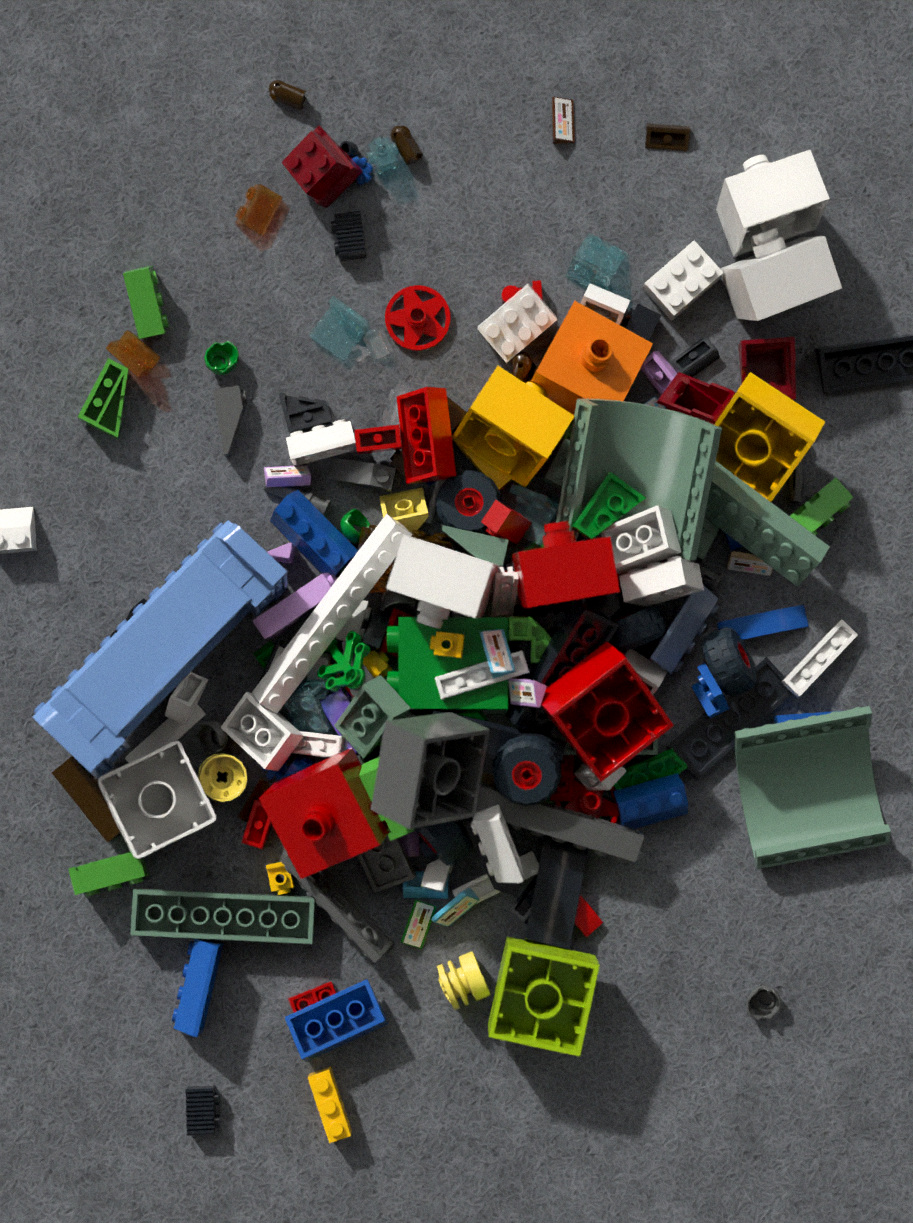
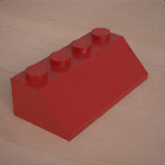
M424 387L396 396L406 484L438 481L456 476L446 388Z

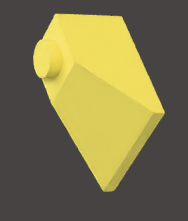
M422 487L379 496L383 518L388 514L404 525L410 533L413 530H418L429 517Z

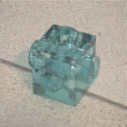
M378 137L368 144L369 152L366 155L369 164H374L378 175L398 168L396 156L399 155L395 142L391 143L389 137Z

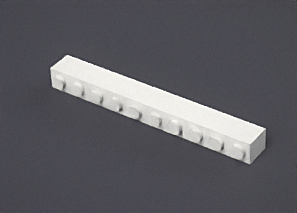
M388 514L385 515L253 690V695L262 706L276 714L280 711L395 559L403 535L412 536L404 525Z

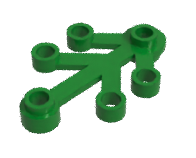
M350 631L346 635L344 655L337 647L338 641L336 637L333 639L325 652H330L338 664L322 665L317 671V676L327 680L326 688L332 692H337L341 686H347L349 689L355 690L364 683L365 672L362 670L363 658L369 654L370 647L360 642L361 636L355 631ZM354 651L356 656L354 660V665L352 667L351 662ZM345 672L343 677H331L332 674Z

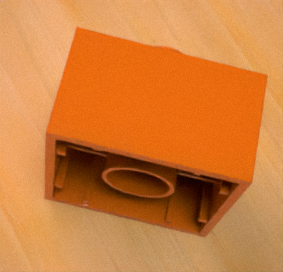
M574 301L530 382L540 385L547 393L546 398L572 415L575 414L577 399L624 401L653 343Z

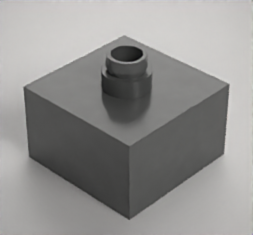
M452 712L385 721L371 810L408 829L475 817L490 729Z

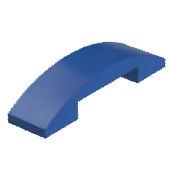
M804 605L717 623L718 630L724 627L732 628L741 637V640L809 627Z

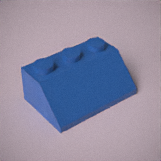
M678 773L613 791L621 825L631 829L688 814V800L684 784Z

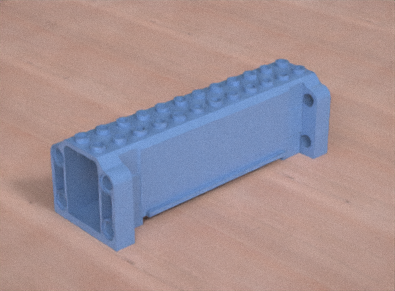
M228 520L225 524L220 523L213 530L214 535L209 540L204 539L197 546L198 551L193 556L188 555L181 562L182 567L177 572L172 571L165 578L164 581L166 583L161 588L156 587L149 594L148 597L150 599L144 605L142 603L139 604L132 612L134 615L128 621L126 619L117 626V632L112 637L108 636L101 642L100 647L102 648L96 654L93 652L89 654L83 661L85 665L80 670L75 669L67 677L69 681L63 687L59 685L51 693L52 698L46 704L42 702L34 710L35 715L33 718L97 779L107 774L114 767L112 764L130 747L125 739L251 611L257 617L271 601L275 602L288 588L287 571L237 524H233Z

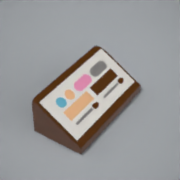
M552 97L553 144L575 143L573 100Z

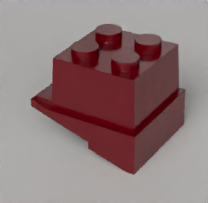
M320 125L314 131H310L281 162L305 193L310 195L318 205L325 208L329 207L363 172Z
M795 337L741 340L738 344L741 385L751 372L790 399L796 400Z
M678 372L656 403L665 406V409L683 413L714 425L736 392L716 383L708 384Z

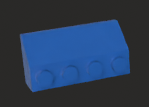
M299 490L288 494L274 510L270 522L294 544L321 574L329 573L337 579L341 574V570L348 566L357 554L358 550Z
M195 938L194 942H190L187 955H191L189 964H185L182 977H185L184 987H179L177 995L180 1004L178 1009H174L172 1022H175L174 1029L194 1037H198L203 1032L224 943Z
M368 979L285 1017L300 1057L305 1062L389 1024Z

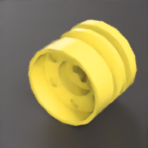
M225 753L213 754L206 758L200 765L197 775L205 794L211 799L220 802L231 801L240 796L247 783V772L242 762L234 756ZM217 772H226L225 778L227 780L225 782L221 780L217 782Z
M473 951L459 956L461 967L457 969L451 960L447 961L450 972H446L443 964L437 966L440 985L446 999L452 1004L454 1010L460 1009L457 999L459 997L462 998L465 1006L469 1005L468 993H472L477 1001L491 995Z

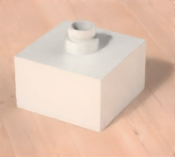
M811 150L772 163L768 161L766 155H757L743 163L745 172L725 178L716 211L733 257L753 251L752 247L756 244L753 241L752 235L776 227L779 233L778 237L783 236L784 240L816 230L830 199Z
M776 227L752 235L753 241L756 244L752 247L755 255L720 268L723 271L722 277L737 319L759 321L842 289L825 236L800 237L785 243L783 236L778 237L779 233Z
M403 535L386 589L419 599L417 610L420 611V614H418L417 622L441 629L443 619H448L450 610L474 618L484 616L493 589L495 572H498L500 565Z

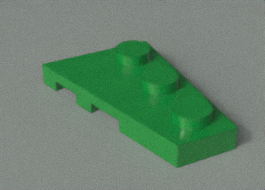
M609 472L571 528L586 539L591 540L646 499V497Z
M670 749L626 768V772L613 786L620 790L676 773L680 774L688 766L673 749Z

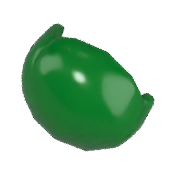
M230 341L225 343L215 342L206 350L204 356L208 370L217 375H226L233 371L239 359L237 347Z
M352 509L341 519V532L347 540L359 544L362 527L369 528L370 523L359 510ZM353 525L361 528L359 533L354 529Z

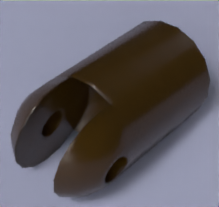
M274 80L270 83L269 95L273 100L298 110L303 109L304 101L307 99L304 95L306 93L305 90L281 80Z
M395 126L391 130V140L406 165H410L414 160L420 159L423 156L410 130L406 126Z
M519 352L512 361V375L526 384L530 377L532 358L526 352Z

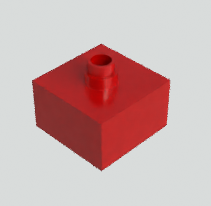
M569 521L544 525V533L546 532V536H542L544 548L512 554L514 570L518 572L517 588L521 608L620 592L611 537L576 542L574 531L569 529Z
M605 642L547 687L541 703V707L574 752L600 782L674 726L628 659L609 642Z
M353 748L276 781L259 798L300 879L380 846L390 832L386 821H381L378 816L379 814L371 810L372 802L359 777L362 765Z

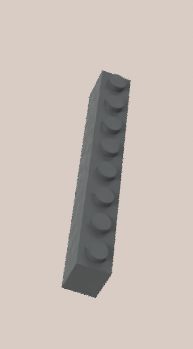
M483 782L480 784L476 812L499 804L504 819L511 828L521 830L523 827L529 829L530 833L542 837L543 834L552 836L551 839L556 842L564 843L568 841L573 843V846L578 849L586 850V847L594 849V852L598 855L607 857L610 854L616 856L618 861L629 863V861L636 862L644 839L641 831L545 801L529 806L514 804L504 798L496 786Z

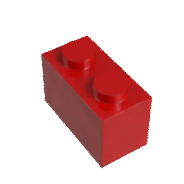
M399 424L354 430L358 455L402 449Z
M495 500L481 523L488 527L486 531L492 536L507 539L515 544L519 543L532 523L517 511Z

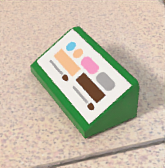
M415 899L400 943L422 949L437 906Z

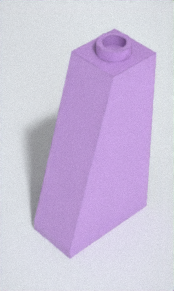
M322 573L255 618L253 623L264 639L281 635L313 612L337 580L336 577L329 573Z

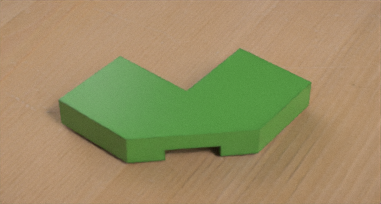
M509 616L508 639L530 640V662H539L552 637L532 616Z

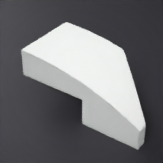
M440 859L427 864L421 887L444 893L448 875L451 873L453 865L447 866Z

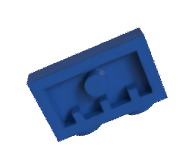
M703 663L697 668L701 675L697 677L699 682L694 684L692 688L709 718H712L730 708L707 665Z

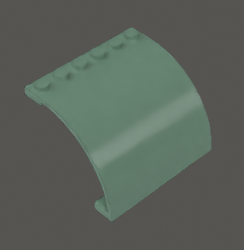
M577 399L556 523L569 521V529L574 531L576 536L577 531L571 528L607 473L611 472L646 497V499L614 523L657 505L671 510L681 553L677 555L689 561L696 560L722 428L683 413L655 406L606 399Z
M870 706L856 707L840 712L834 711L830 714L810 716L808 718L788 720L782 723L766 724L761 727L735 731V755L740 796L757 869L890 844L891 830L889 825H885L872 769L869 727H871L872 719Z

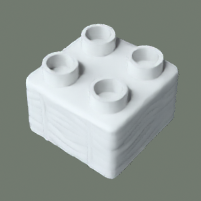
M179 741L171 742L98 779L99 788L130 852L137 859L143 858L194 833L216 820V814Z

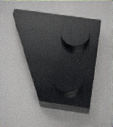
M279 393L289 434L296 431L311 430V428L319 425L326 426L332 424L326 401L319 399L311 400L303 396L298 398L287 396L286 393Z

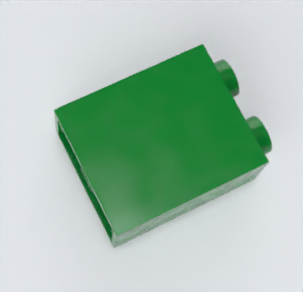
M398 617V626L387 627V652L398 653V671L387 672L388 684L411 709H508V679L441 699L435 677L488 661L480 635L482 631L503 629L509 647V617H448L447 620L443 619L441 629L417 622V617ZM437 631L465 634L462 658L434 655V650L430 649L431 636H436ZM444 640L442 646L445 649H449L451 643L448 640Z

